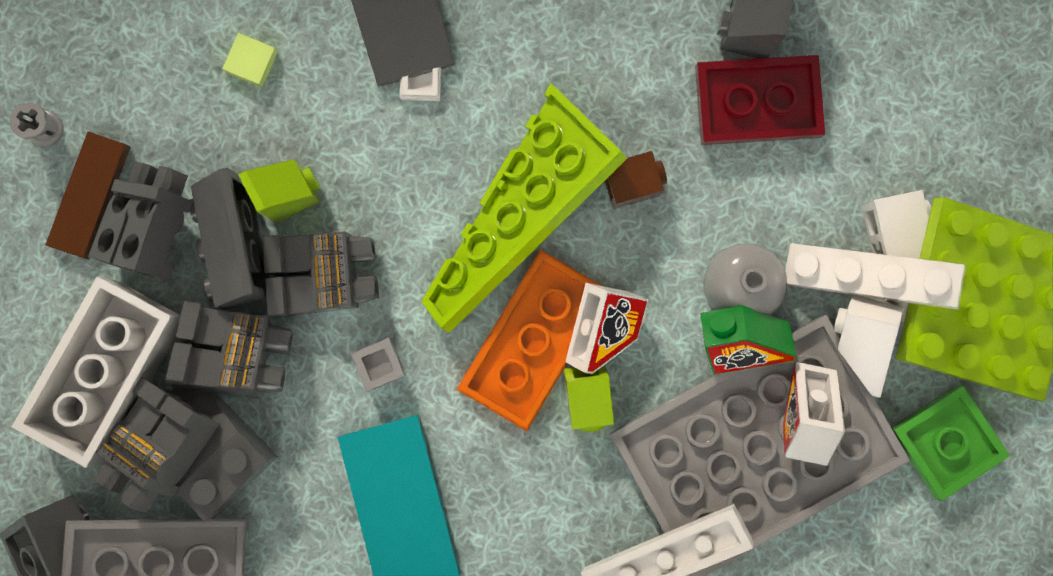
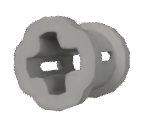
M20 104L10 115L11 130L17 136L31 140L34 144L41 147H49L56 144L63 135L64 126L62 120L56 114L45 111L37 104ZM23 116L30 117L29 121L24 119ZM46 130L52 132V135L46 134Z

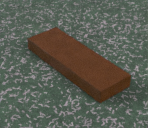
M87 131L46 241V246L84 259H90L88 257L108 203L114 194V191H111L114 180H119L131 148L130 146Z

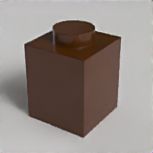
M652 151L628 157L605 180L613 210L659 197L664 191L663 185L667 184L666 171L661 160L655 162Z

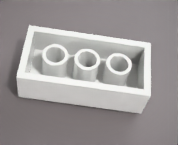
M97 276L12 428L85 468L104 464L106 460L96 453L103 441L109 443L112 430L117 424L125 420L139 396L132 391L141 377L151 382L154 380L176 340L181 315L117 280Z

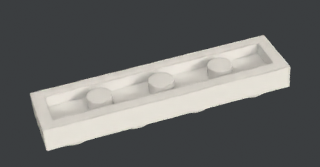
M790 243L785 272L787 274V285L958 310L966 267L964 264Z
M735 504L586 566L581 574L582 576H687L753 549L754 542Z

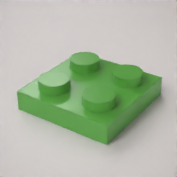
M963 385L954 386L892 427L911 464L935 500H945L1010 457V454Z

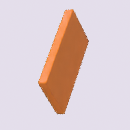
M540 249L457 390L523 430L528 431L567 365L565 361L585 284H600Z

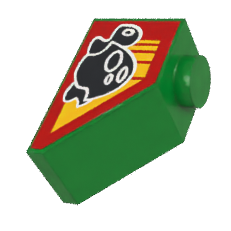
M743 305L700 313L704 345L713 375L797 361L790 322L757 312Z

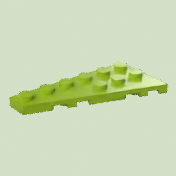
M550 83L544 93L547 100L538 115L532 114L525 125L528 132L518 148L512 149L481 199L479 204L483 208L474 223H467L460 236L464 240L453 258L445 260L421 300L440 328L448 333L470 314L628 159L552 83Z

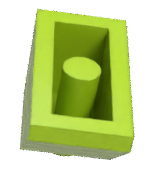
M295 159L245 170L238 174L257 212L277 224L321 202L315 192L321 186L310 166L303 169Z

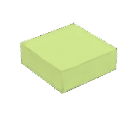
M238 33L222 69L227 74L263 87L278 51L275 47Z

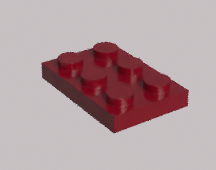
M819 55L697 62L695 74L701 145L822 138L825 135Z

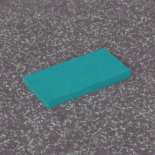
M419 414L339 436L338 441L373 576H461Z

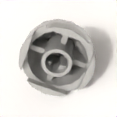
M739 243L721 250L709 262L703 282V292L708 305L713 311L743 305L757 312L772 315L781 306L787 293V274L782 262L772 251L757 244Z

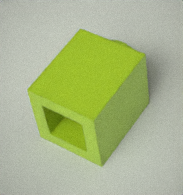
M605 365L593 374L585 373L575 367L564 369L572 430L580 429L583 432H596L602 430L604 426L614 425L610 381Z

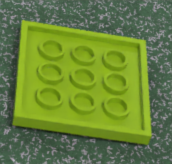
M947 197L934 198L919 259L965 265L959 309L908 303L895 360L1030 400L1045 402L1053 370V234Z

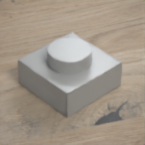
M391 338L384 339L351 353L366 392L406 376Z

